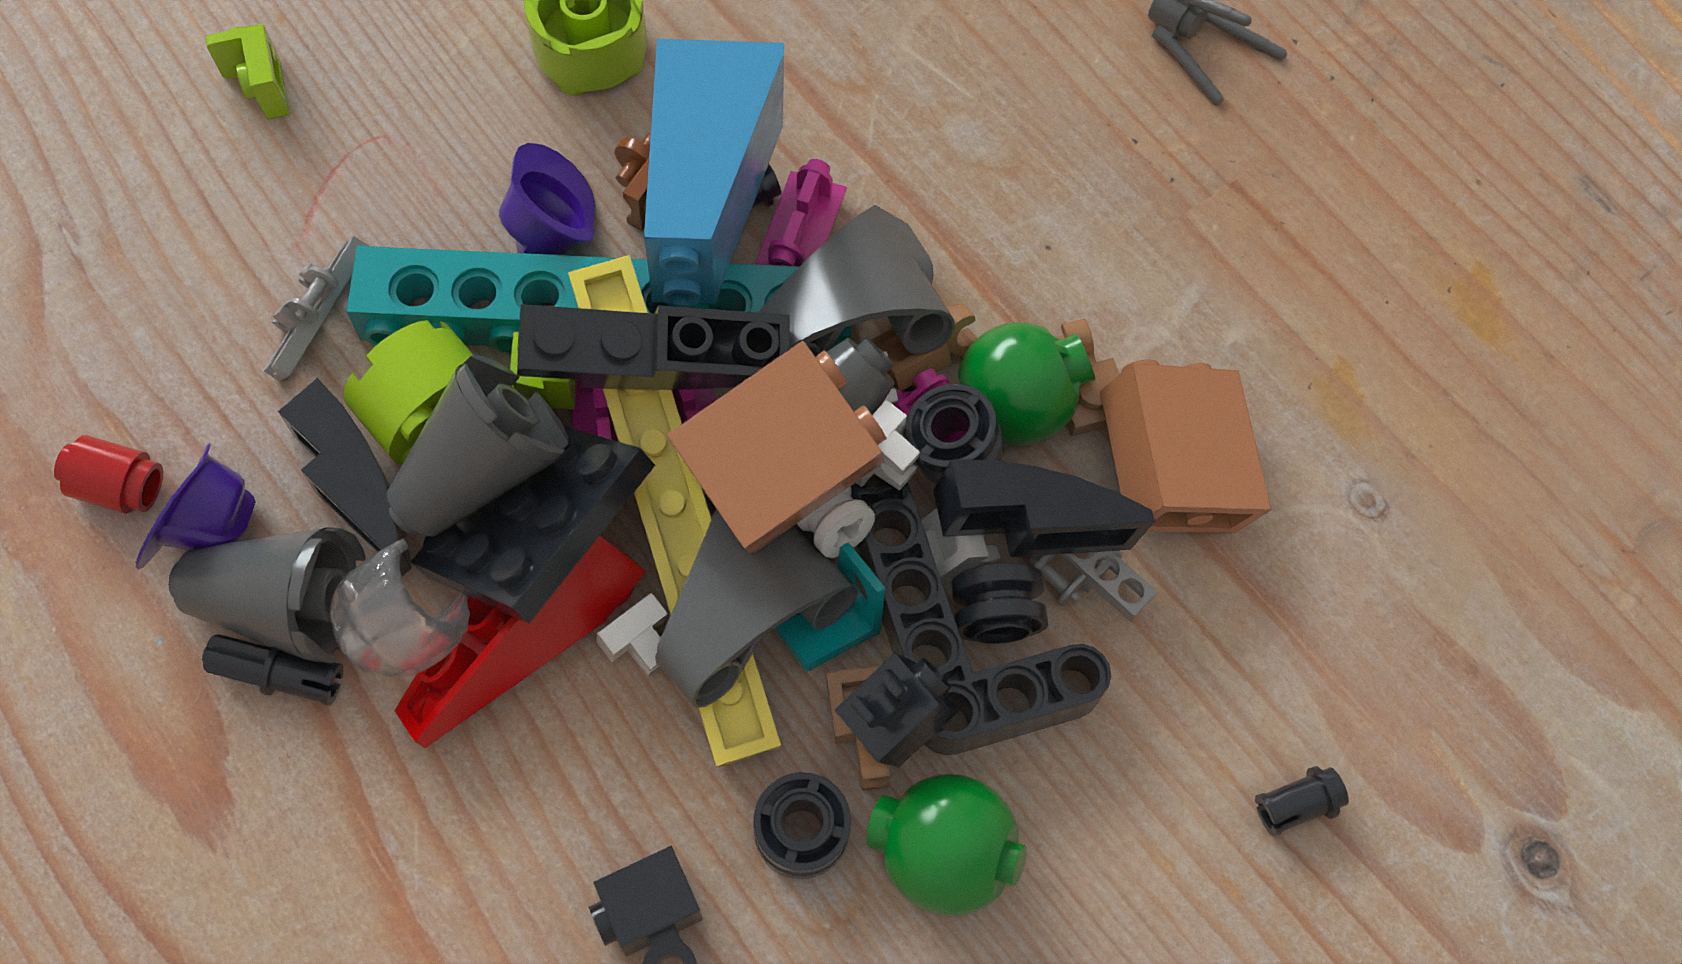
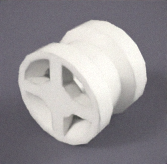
M848 487L802 519L797 525L803 531H812L814 533V545L825 557L834 558L839 556V549L842 545L849 543L854 548L866 537L874 524L875 514L864 501L853 500L851 497V487Z

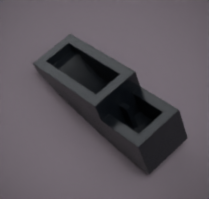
M316 378L278 411L293 436L315 457L301 469V472L315 493L403 577L412 568L406 532L396 525L389 514L391 506L387 500V491L390 485L367 440L347 410L327 387Z
M951 459L933 489L943 537L1005 534L1010 557L1131 550L1155 522L1151 509L1118 492L1076 476L1032 465L995 460Z

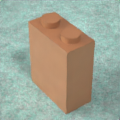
M804 341L795 345L666 435L743 548L751 555L884 463L883 452L878 446L887 439L883 430L864 405L853 411L839 392V389L848 383L830 355L824 350L817 356H814Z
M1151 359L1138 360L1123 367L1122 373L1100 390L1120 492L1122 495L1152 510L1155 522L1148 531L1236 533L1272 510L1239 370L1212 369L1206 363H1194L1180 367L1159 365L1158 361Z

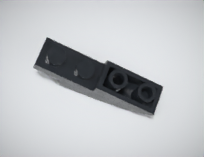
M521 304L517 376L582 380V388L688 390L736 387L789 350L790 315L658 305L655 314Z

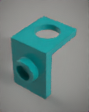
M849 543L842 545L839 549L838 568L858 588L853 572L857 575L864 586L867 599L858 588L857 598L851 608L838 621L824 629L816 630L800 613L774 628V631L807 672L878 635L881 630L885 587Z

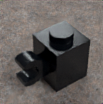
M897 653L890 656L835 709L836 713L878 763L895 767L903 765L958 713V710L945 697V694L951 689L950 684L928 660L922 658L916 663Z
M672 845L593 882L601 901L588 907L605 946L618 940L626 957L650 946L649 951L644 957L643 964H660L669 957L678 958L683 964H697L692 950L684 944L678 932L702 921L703 918Z

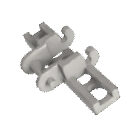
M353 236L349 242L345 241L329 267L325 266L322 269L310 263L301 270L299 274L301 277L298 281L308 290L302 300L297 298L289 299L272 316L274 318L272 323L287 334L266 366L265 373L278 381H282L291 375L352 276L357 246L369 245Z
M1120 551L1094 552L1093 556L1087 559L1078 558L1073 553L1062 554L1081 572L1072 583H1069L1050 565L1058 554L1044 555L1041 559L1038 556H1034L1030 560L1034 567L1042 571L1043 577L1061 593L1057 601L1061 606L1069 599L1075 603L1081 597L1077 593L1080 588L1087 593L1094 588L1131 622L1158 593L1121 559L1123 553ZM1100 560H1104V561L1094 570L1095 563H1097V562L1100 561ZM1109 569L1117 575V578L1114 580H1102ZM1126 583L1142 599L1136 603L1124 601L1119 595V585Z

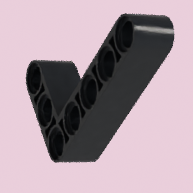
M908 481L900 490L888 482L879 487L872 488L867 486L861 487L857 483L850 486L852 499L864 501L875 514L874 524L870 532L858 544L862 560L885 587L882 622L892 653H897L918 663L913 656L915 648L921 645H931L941 650L946 657V663L936 669L951 686L945 697L955 708L964 714L967 720V727L960 731L951 732L941 728L924 744L925 746L941 755H956L1079 719L1094 709L1109 687L1111 670L1104 654L1092 646L1085 644L1069 645L973 673ZM882 528H893L901 532L906 541L898 546H888L879 542L874 533ZM901 586L916 587L924 594L926 601L918 606H907L895 598L893 591ZM1066 670L1082 673L1090 683L1091 692L1087 694L1071 692L1061 681L1060 673ZM1003 688H1014L1021 691L1029 701L1030 709L1019 713L1008 711L999 702L997 692Z

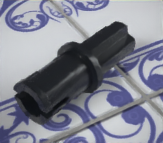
M221 634L213 635L209 639L202 655L203 669L207 673L260 686V692L264 695H272L275 691H280L319 701L327 706H331L341 686V684L333 682L334 678H343V664L336 662H312L274 647L271 648Z

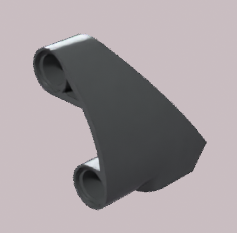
M877 205L859 214L830 237L784 282L758 312L790 315L789 350L801 341H804L814 356H817L824 350L826 352L830 350L844 327L887 317L907 351L914 354H926L940 348L949 340L955 328L952 315L932 286L934 276L933 264L926 250L909 224Z
M716 508L689 575L658 642V650L655 656L656 663L693 706L697 708L706 707L716 702L733 687L764 635L798 613L816 630L824 629L838 621L851 608L857 598L858 588L814 545V533L812 531H803L795 524L751 555L743 548Z

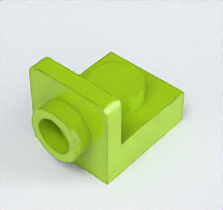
M263 23L247 27H234L227 31L209 34L205 37L207 49L222 77L225 79L238 77L245 97L247 99H257L267 120L290 115L280 58Z

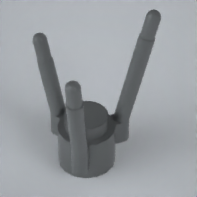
M1154 0L1149 9V20L1158 25L1152 33V37L1169 49L1214 104L1218 105L1223 102L1222 94L1177 40V37L1183 35L1190 39L1200 30L1204 22H1207L1280 60L1287 57V51L1284 48L1245 28L1252 21L1249 15L1218 1Z

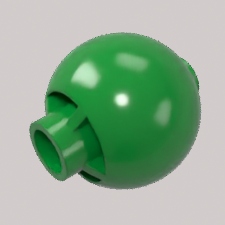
M1028 322L1002 324L980 335L965 352L957 374L962 385L971 386L979 390L989 399L1003 434L1004 445L1010 447L1037 445L1057 435L1070 422L1078 408L1081 385L1096 380L1088 355L1077 333L1059 340L1050 334L1047 328Z
M941 774L925 778L909 787L901 799L882 795L874 806L866 835L868 848L884 853L887 874L897 890L919 908L939 915L956 916L969 914L992 903L1001 895L1006 884L1016 886L1022 874L1027 853L1026 845L1018 843V826L1011 809L1003 798L987 784L959 774Z

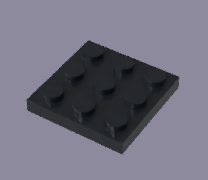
M563 426L568 435L569 444L563 449L565 452L560 456L559 460L437 536H426L423 541V547L410 562L427 578L529 624L656 465L639 447Z

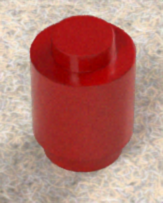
M82 435L73 444H66L61 449L55 462L54 477L60 481V490L64 496L128 514L133 510L146 512L153 506L162 486L163 467L160 463L151 461L149 454L89 435Z

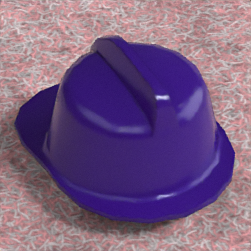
M527 143L519 146L513 157L511 184L499 209L501 224L516 240L517 253L564 255L578 242H591L594 236L595 202L593 191L586 178L572 162L559 152L545 145Z
M207 443L197 467L170 498L148 533L135 562L137 569L145 567L162 546L186 550L232 543L238 540L246 531L256 503L255 498L245 489V479L239 473L208 454L211 443Z

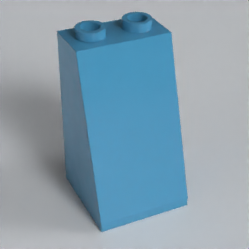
M657 39L644 230L652 302H665L670 306L688 308L699 303H716L783 128L784 43Z

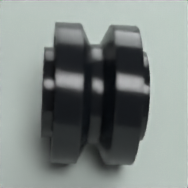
M947 384L931 389L913 404L907 415L905 424L906 439L920 452L919 458L916 460L919 469L926 478L935 484L938 483L951 459L1001 461L1004 438L994 408L982 392L971 386ZM968 431L958 441L942 442L952 432Z
M1015 563L986 564L961 572L951 581L953 601L965 606L954 616L962 639L987 644L1010 643L1038 634L1048 627L1046 606L1034 600L1044 592L1042 571L1034 566Z
M792 773L775 780L761 794L755 807L753 822L757 850L771 869L789 878L809 879L829 871L837 864L845 852L851 829V813L843 793L834 783L813 773ZM796 811H807L817 817L822 829L810 841H795L788 837L782 828L786 817Z

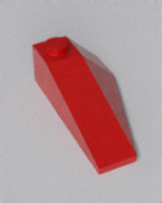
M602 532L529 624L463 594L459 601L465 607L462 620L452 636H444L434 643L395 708V713L414 742L423 748L428 747L603 624L618 606L627 601L635 585L646 571L618 544Z

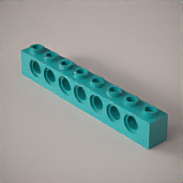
M357 246L346 312L359 339L368 341L373 345H377L403 327L415 322L428 320L435 329L440 328V321L447 323L465 345L491 346L498 351L512 353L513 332H519L521 304L539 305L542 303L555 304V307L578 308L568 272L616 258ZM631 259L647 312L655 314L658 305L670 306L665 302H652L647 259ZM730 263L716 303H699L689 308L758 313L799 267ZM430 297L429 301L423 305L409 306L412 301L418 298ZM478 301H493L483 309H470ZM851 326L844 327L834 346L847 338L851 339Z

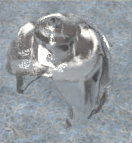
M404 539L396 541L377 552L358 567L351 570L336 587L330 607L333 635L336 644L341 649L345 658L361 670L377 676L405 677L432 667L444 659L458 645L468 629L470 612L467 605V595H459L446 610L435 618L425 613L413 601L403 583L399 569L401 554L409 546Z

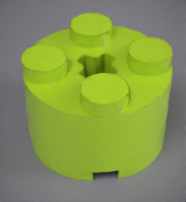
M524 0V10L535 60L543 73L557 83L562 92L577 96L587 91L605 90L624 82L629 77L636 76L644 68L647 35L643 0Z
M428 320L415 322L386 337L365 356L372 366L361 380L353 372L351 373L343 391L344 402L395 463L403 464L455 370L473 353L447 323L440 321V328L435 329Z

